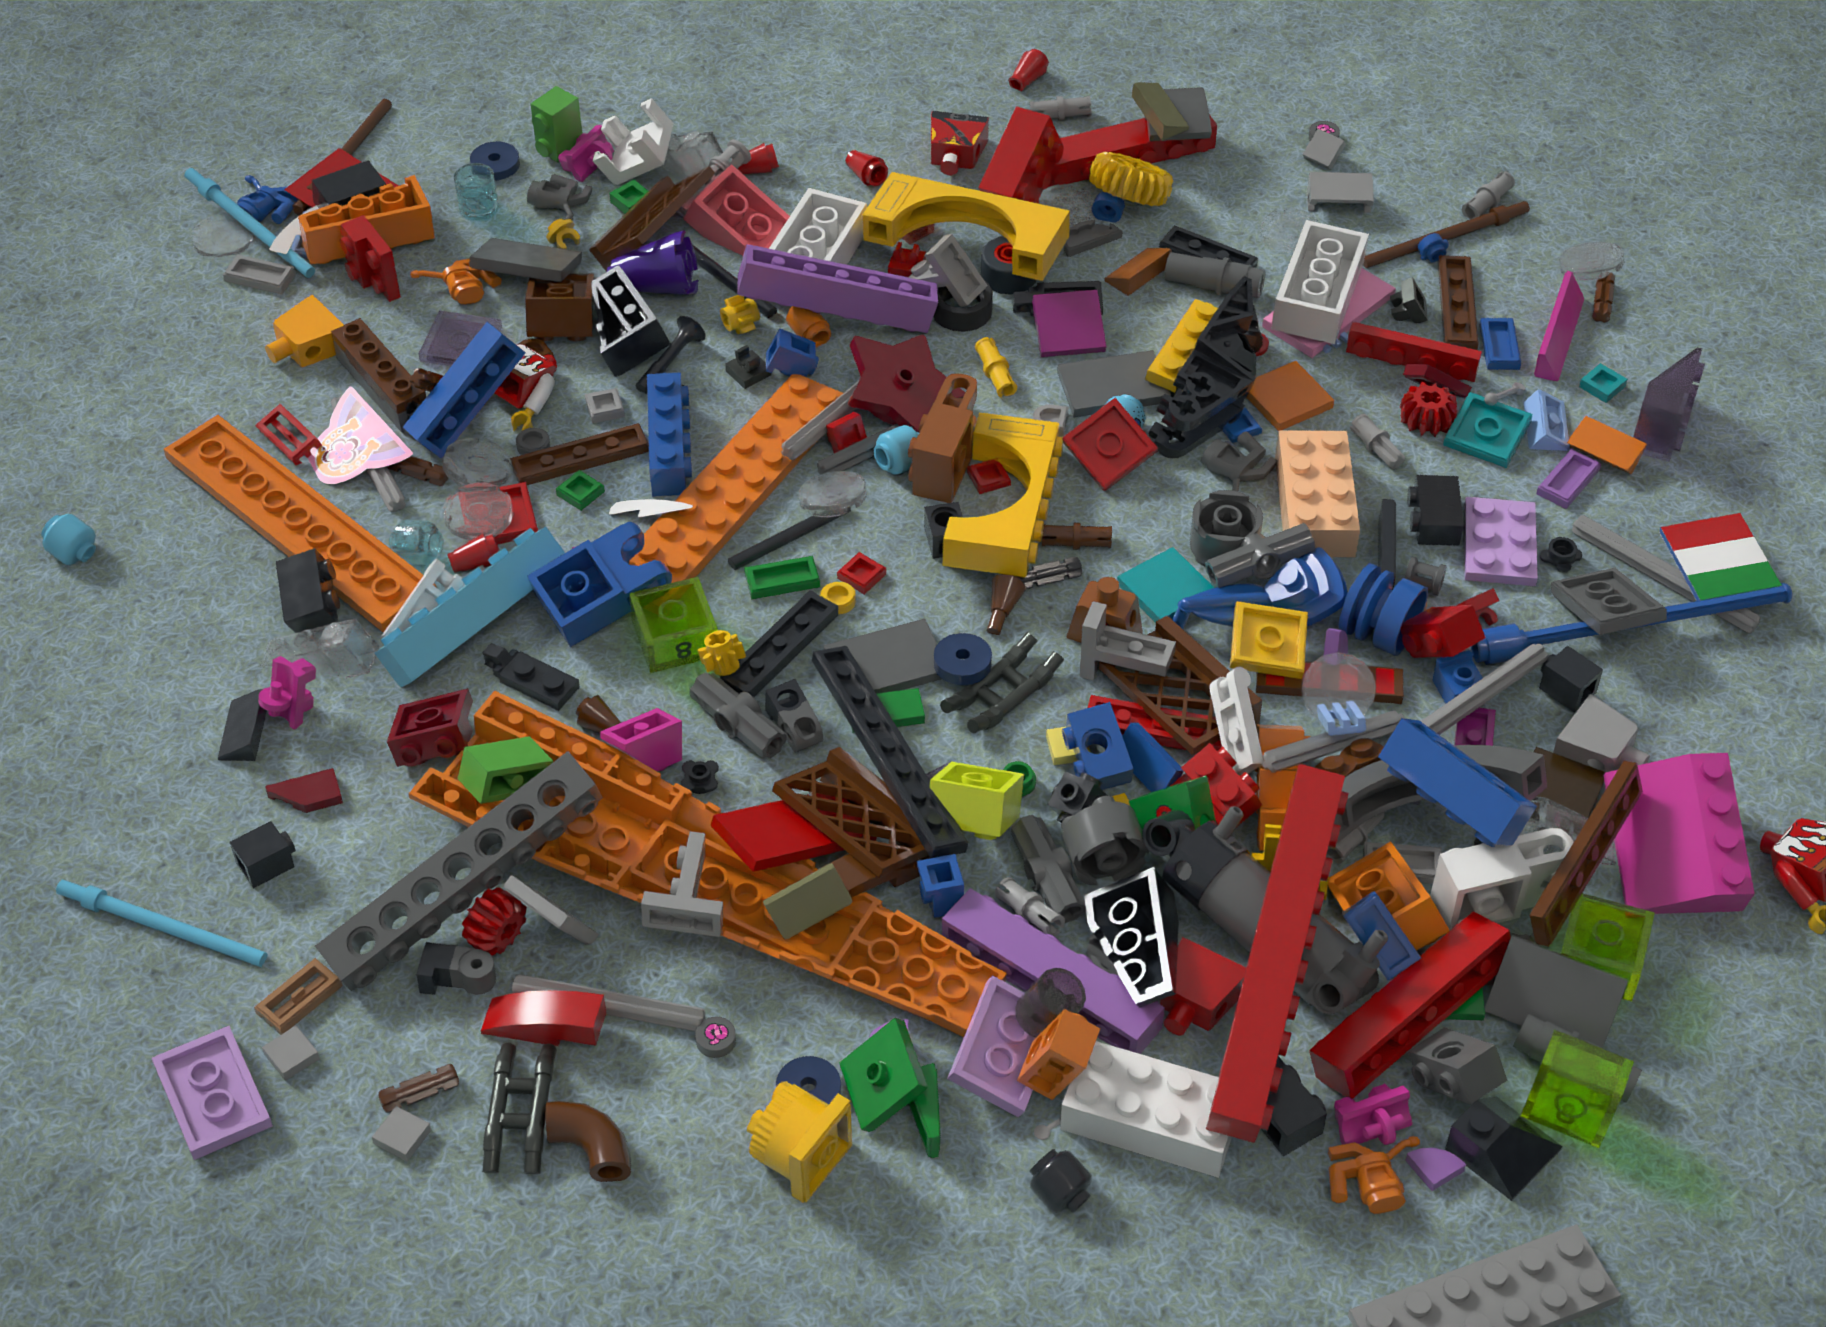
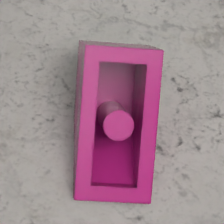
M658 708L600 731V738L606 743L655 771L665 770L668 766L682 760V720Z

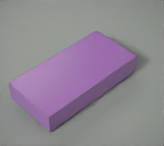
M1571 449L1538 486L1536 494L1567 509L1600 471L1602 463Z

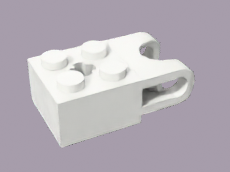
M1549 828L1519 835L1513 846L1496 845L1491 847L1482 843L1463 849H1450L1439 856L1430 897L1449 930H1452L1456 924L1460 923L1473 911L1495 923L1520 918L1523 909L1532 908L1536 905L1545 890L1540 885L1544 880L1550 882L1574 841L1562 829ZM1547 845L1559 846L1563 851L1544 854L1543 849Z

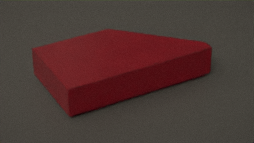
M1406 364L1403 373L1405 378L1419 385L1421 382H1424L1428 386H1432L1436 382L1437 387H1449L1450 393L1465 399L1472 389L1471 386L1427 364Z
M334 768L265 786L268 798L272 800L277 798L293 805V808L304 813L343 803Z

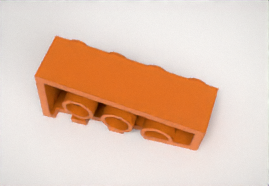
M415 175L405 178V184L394 187L390 183L379 187L380 193L369 197L363 194L353 196L347 205L341 206L334 203L298 216L303 248L310 264H326L335 259L345 258L340 245V238H343L340 234V224L362 215L367 218L390 249L396 246L410 243L418 244L425 240L434 239L431 207Z

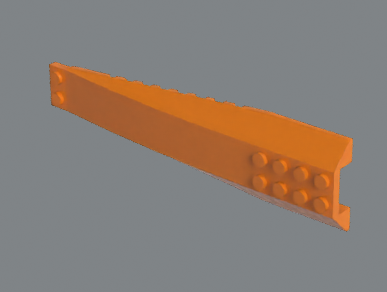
M495 690L474 714L475 735L468 742V746L530 736L553 762L569 751L594 781L603 797L598 801L597 807L591 813L583 817L579 816L567 825L566 831L559 838L553 841L548 840L536 849L532 859L642 903L644 891L670 894L672 879L680 878L681 869H677L679 847L687 846L690 831L705 833V860L696 898L723 902V926L721 936L926 1019L962 1037L966 1034L986 982L992 975L1006 982V972L973 957L970 951L899 910L894 913L882 906L883 901L867 892L852 897L853 902L834 913L833 916L785 940L763 901L819 870L816 868L814 861L806 859L753 872L710 826L713 815L721 814L720 807L709 801L705 804L694 798L692 791L680 784L675 783L672 785L661 779V773L628 754ZM461 750L443 773L430 767L409 792V798L470 827L504 800L480 804L458 780L463 750ZM565 796L553 798L549 806L555 807L560 805L564 801ZM534 820L523 821L519 825L518 831L529 829L533 825Z

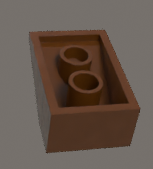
M594 273L569 274L561 282L529 278L525 297L527 337H534V339L551 341L554 337H567V340L583 341L586 340V337H592L594 300L591 281L594 280Z

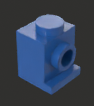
M779 328L766 352V372L772 374L773 370L777 369L789 377L792 374H800L804 377H807L808 374L813 375L819 361V357L816 356L815 342Z
M1471 650L1460 652L1453 657H1440L1436 660L1432 681L1445 703H1448L1483 678L1472 660L1473 654Z
M955 854L917 861L921 881H919L921 899L923 904L929 903L934 918L945 916L964 895V882Z

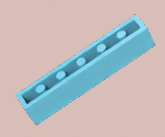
M546 526L535 533L531 528L514 539L517 546L508 552L504 547L488 559L491 566L483 572L477 567L463 577L461 580L465 585L458 591H455L453 587L449 588L435 599L438 606L430 612L424 607L408 619L411 626L401 632L399 628H396L381 639L384 646L374 654L400 687L413 682L533 590L527 575L565 554Z

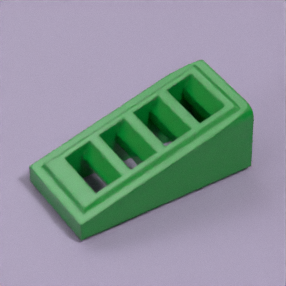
M931 1063L921 1066L928 1088L908 1103L928 1157L935 1158L939 1156L941 1132L937 1069L935 1064Z

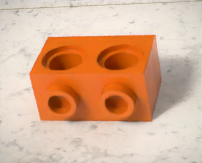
M1064 1009L1032 1041L1017 1081L1053 1100L1086 1069L1101 1028L1088 1022L1084 1016Z

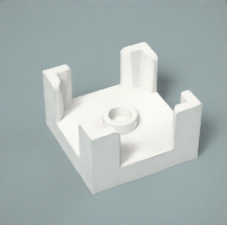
M652 98L641 103L640 106L653 121L630 132L617 116H612L603 121L601 130L616 148L612 161L607 155L597 151L594 154L593 162L614 185H619L664 165L674 123Z

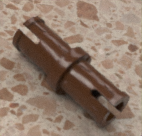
M1074 522L1073 526L1044 524L1042 546H1073V550H1080V547L1111 548L1112 526H1081V522Z

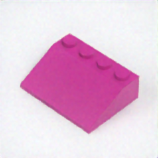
M1728 753L1687 754L1637 765L1643 792L1614 839L1627 915L1743 911L1755 893ZM1618 770L1604 774L1606 789Z

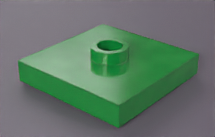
M893 1018L839 1062L861 1130L871 1132L876 1130L928 1088L905 1021L898 1018Z

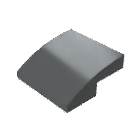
M1204 88L1163 89L1189 126V130L1165 140L1210 138L1212 129ZM1147 120L1149 141H1165L1160 139Z

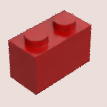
M1473 605L1431 607L1403 622L1400 629L1403 636V645L1413 658L1453 657L1486 638Z

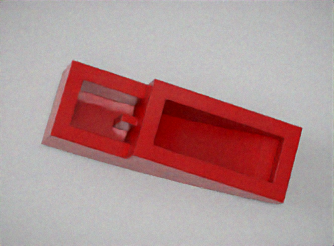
M545 990L519 992L494 997L491 999L485 1016L481 1034L539 1044H552L557 1047L560 1040L596 1046L607 1013L604 995L579 991Z

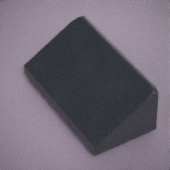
M263 689L255 690L231 700L218 760L256 761L267 710L263 709L258 701L259 693Z

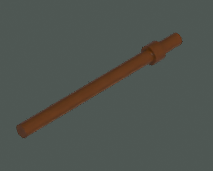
M382 99L341 149L353 155L392 108V103L388 99ZM312 183L307 187V189L312 190ZM298 199L293 205V212L301 215L303 211L309 208V205Z
M1522 201L1508 207L1501 205L1490 209L1489 213L1368 254L1365 256L1363 266L1367 269L1419 251V242L1427 235L1433 233L1439 234L1443 240L1446 239L1448 241L1491 225L1501 226L1509 223L1511 218L1528 213L1530 210L1529 204L1526 201Z

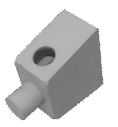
M1591 694L1557 737L1553 751L1555 754L1604 772L1618 770L1623 761L1642 765L1648 763L1650 755L1633 747L1639 730L1638 726Z

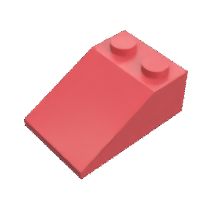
M731 164L693 200L683 219L704 238L743 256L746 244L769 249L790 216Z

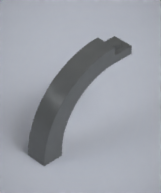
M1455 746L1529 801L1533 800L1547 788L1545 759L1542 754L1501 746ZM1383 760L1365 766L1346 776L1342 791L1349 793L1343 816L1336 814L1334 824L1341 825L1337 843L1376 815L1404 804L1425 800L1416 792L1418 787L1409 780H1400L1389 773L1387 770L1389 765Z

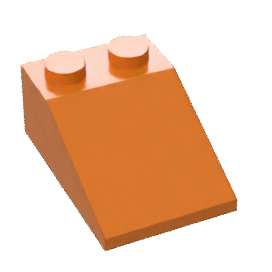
M1391 841L1328 879V887L1343 911L1375 891L1416 951L1425 945L1434 943L1439 937L1450 931L1432 898Z

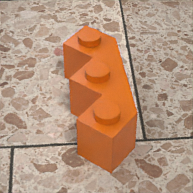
M1256 724L1262 756L1266 751L1310 738V736H1304L1305 730L1301 726ZM1263 765L1255 769V772H1257L1256 784L1260 788L1256 795L1263 804L1256 811L1258 814L1256 837L1259 850L1264 851L1265 824L1281 825L1282 828L1298 765L1272 773L1269 769L1266 770Z

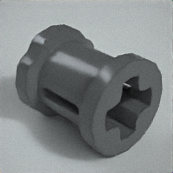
M1412 556L1404 578L1427 587L1428 590L1432 591L1433 595L1438 596L1443 585L1447 566L1441 564L1437 567L1418 562L1417 557ZM1418 573L1431 576L1432 579L1418 576Z

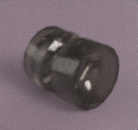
M1052 968L1046 970L1017 1001L1015 1012L1020 1027L1027 1034L1036 1038L1064 1009L1071 1013H1078L1084 1007L1086 1001L1085 988L1082 982L1074 973L1066 969Z

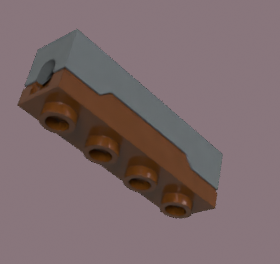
M361 318L332 330L331 334L334 340L337 359L401 433L406 431L403 426L425 400V390L415 388L414 383H410L409 376L411 375Z

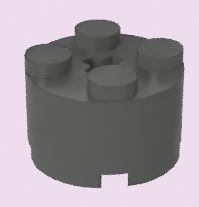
M1232 490L1215 491L1210 493L1209 498L1202 502L1201 499L1197 501L1193 508L1190 532V548L1196 561L1205 566L1207 560L1238 549L1241 542L1249 535L1261 534L1263 523L1261 508L1258 504L1256 508L1249 502V496Z
M1111 796L1097 798L1092 803V806L1065 818L1061 823L1063 840L1076 876L1087 885L1097 886L1096 879L1112 876L1114 882L1135 875L1146 864L1144 856L1146 853L1149 854V850L1144 845L1142 829L1134 809L1125 803L1115 802Z

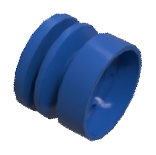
M1368 563L1359 573L1346 595L1338 627L1339 630L1345 631L1347 635H1351L1355 631V638L1360 641H1364L1374 630L1373 646L1398 656L1405 648L1402 642L1401 626L1403 622L1424 611L1428 598V588L1403 578L1392 590L1394 573L1387 570L1381 573V567Z

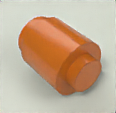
M795 306L789 309L786 322L796 335L814 341L815 348L829 341L831 337L830 325L821 313Z

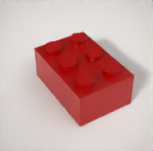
M1016 106L978 187L980 191L1039 204V198L1043 189L1046 190L1050 184L1051 172L1055 163L1061 160L1064 151L1063 144L1049 115Z

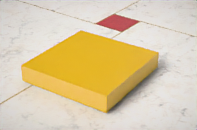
M1237 601L1234 608L1230 668L1243 667L1247 671L1302 679L1305 668L1308 612Z

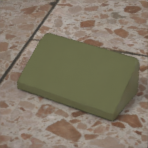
M1137 82L1133 84L1132 98L1161 140L1189 130L1188 124L1159 83Z
M833 863L765 899L763 903L782 937L786 940L847 907L853 902V899Z

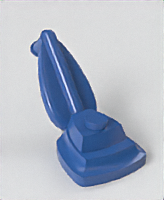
M1318 547L1315 548V551L1305 554L1300 558H1293L1271 577L1264 587L1256 584H1232L1220 588H1212L1191 597H1185L1178 602V608L1172 620L1184 630L1190 614L1193 613L1197 617L1212 623L1233 626L1234 608L1238 601L1308 612L1307 626H1310L1341 609L1348 591L1343 574L1337 564L1322 548Z

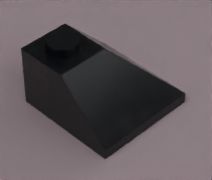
M1495 1096L1478 1099L1451 1125L1445 1150L1459 1157L1469 1169L1512 1201L1562 1150L1563 1146Z

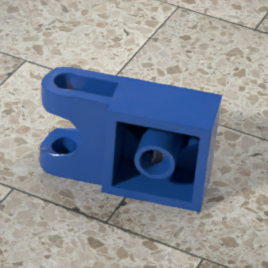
M634 522L624 523L593 542H590L588 539L527 575L536 597L570 648L661 594L671 585L672 573L661 561L653 560L639 566L629 565V561L643 549L645 544L644 533Z

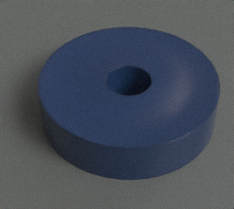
M499 141L484 143L476 147L470 155L471 170L474 175L483 180L498 181L506 179L515 174L519 169V153L509 143Z
M968 633L952 634L943 638L934 649V669L937 675L948 683L971 685L980 682L990 673L992 651L989 644L979 636Z
M804 1056L788 1062L780 1070L776 1079V1087L779 1083L785 1081L792 1085L795 1084L800 1088L806 1084H812L815 1088L807 1092L827 1104H830L837 1094L841 1095V1078L837 1069L830 1062L820 1057Z

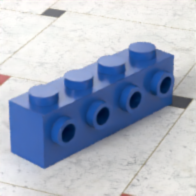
M486 322L405 423L403 428L419 443L442 458L526 352L489 322Z
M681 372L647 374L649 472L652 497L680 495L686 489V478L692 477L691 457H685V453H691L690 433H684V430L690 429L689 409H683V406H689L688 386H682Z
M1401 718L1378 756L1389 765L1387 769L1389 773L1400 780L1411 781L1418 787L1416 792L1421 797L1433 803L1439 802L1447 808L1445 814L1459 824L1466 825L1467 823L1476 830V838L1491 847L1496 845L1513 846L1537 808L1535 804L1420 720Z

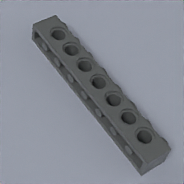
M569 751L320 941L315 947L350 991L366 987L374 981L381 969L389 963H396L404 958L409 952V948L421 938L425 939L435 934L441 927V923L452 914H458L466 910L471 905L473 898L483 890L497 886L503 880L504 874L514 866L528 862L534 856L536 849L548 840L553 841L559 838L566 831L567 825L579 816L583 817L591 813L597 807L598 801L603 798L598 787ZM565 796L564 801L560 805L555 807L549 806L553 798ZM534 820L533 825L529 829L518 831V827L523 821ZM503 844L497 854L487 855V851L492 845ZM471 868L466 878L461 880L455 879L461 869ZM439 892L435 902L424 904L425 898L430 893ZM407 916V921L401 928L392 929L396 919ZM375 941V945L370 952L360 954L361 948L365 943Z

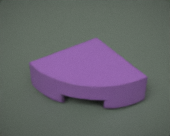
M1329 628L1326 631L1323 661L1324 664L1337 666L1348 656V638L1345 631Z
M1437 1148L1416 1149L1407 1153L1405 1160L1431 1191L1463 1173L1466 1164L1459 1157Z

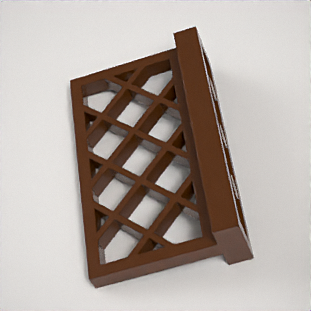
M708 166L674 184L669 176L662 178L589 251L607 272V267L611 266L612 259L638 249L715 174L714 170Z
M1165 616L1156 621L1155 631L1147 635L1176 642L1175 653L1169 668L1179 669L1186 675V678L1140 674L1139 670H1135V673L1122 672L1115 668L1117 665L1099 661V670L1135 703H1138L1152 719L1154 718L1191 755H1195L1209 743L1212 745L1221 740L1217 721L1212 719L1214 707L1210 693V684L1219 677H1226L1229 670L1170 617ZM1137 684L1159 686L1158 694L1142 693L1137 688ZM1163 686L1185 689L1184 697L1162 695ZM1248 688L1255 724H1260L1262 699ZM1189 689L1204 691L1210 697V700L1188 698ZM1161 705L1182 707V716L1165 714L1160 709ZM1187 708L1209 710L1208 719L1186 717ZM1184 728L1207 729V732L1193 740L1184 731Z
M841 747L830 750L825 762L774 782L772 792L879 878L919 859H931L886 783ZM792 789L808 791L809 796L795 793ZM816 793L833 796L835 801L818 798ZM842 798L846 799L849 803L842 802ZM818 810L834 812L836 817L823 815ZM843 814L862 818V822L843 819ZM869 820H871V821H872L873 823H875L876 825H874V824H869ZM844 831L862 834V838L849 836ZM870 836L888 839L889 844L872 841ZM896 841L905 847L896 845ZM872 853L887 855L890 859L882 862Z

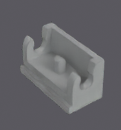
M1309 173L1306 190L1308 211H1314V205L1317 202L1363 203L1364 212L1371 213V206H1373L1374 202L1372 173Z

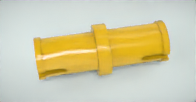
M989 337L978 340L975 344V350L984 364L983 372L987 378L991 379L997 395L1000 398L1003 395L1004 397L1014 395L1017 391V384L1009 372V363L1005 357L1001 356L993 338L989 339Z

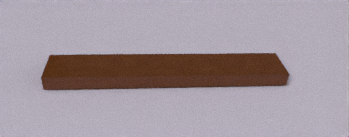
M1622 762L1529 916L1536 944L1549 947L1553 943L1641 796L1643 790L1637 763Z

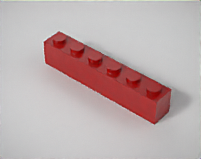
M1210 115L1211 137L1203 139L1149 141L1147 120L1145 118L1062 137L1060 140L1064 147L1063 156L1058 163H1055L1047 189L1063 187L1082 180H1090L1092 162L1095 161L1096 155L1102 152L1120 153L1153 164L1214 149L1216 146L1217 124Z
M1474 911L1470 913L1439 941L1430 946L1420 956V960L1400 972L1380 991L1374 993L1367 1002L1354 1013L1347 1016L1341 1024L1324 1038L1320 1039L1309 1050L1315 1077L1345 1097L1353 1099L1498 974L1511 939L1510 930Z

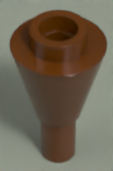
M1000 574L992 578V615L986 630L987 633L1000 635L1005 618L1008 617L1026 591L1025 584L1018 576Z
M600 695L585 698L576 710V715L578 716L577 725L597 733L622 723Z

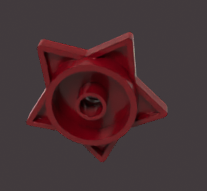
M922 334L893 346L864 337L854 336L850 343V349L859 370L860 378L848 401V406L868 410L878 419L888 424L907 425L916 432H919L922 416L929 414L947 378L935 368L926 336ZM956 388L951 392L956 398H963L965 395V391L961 388Z

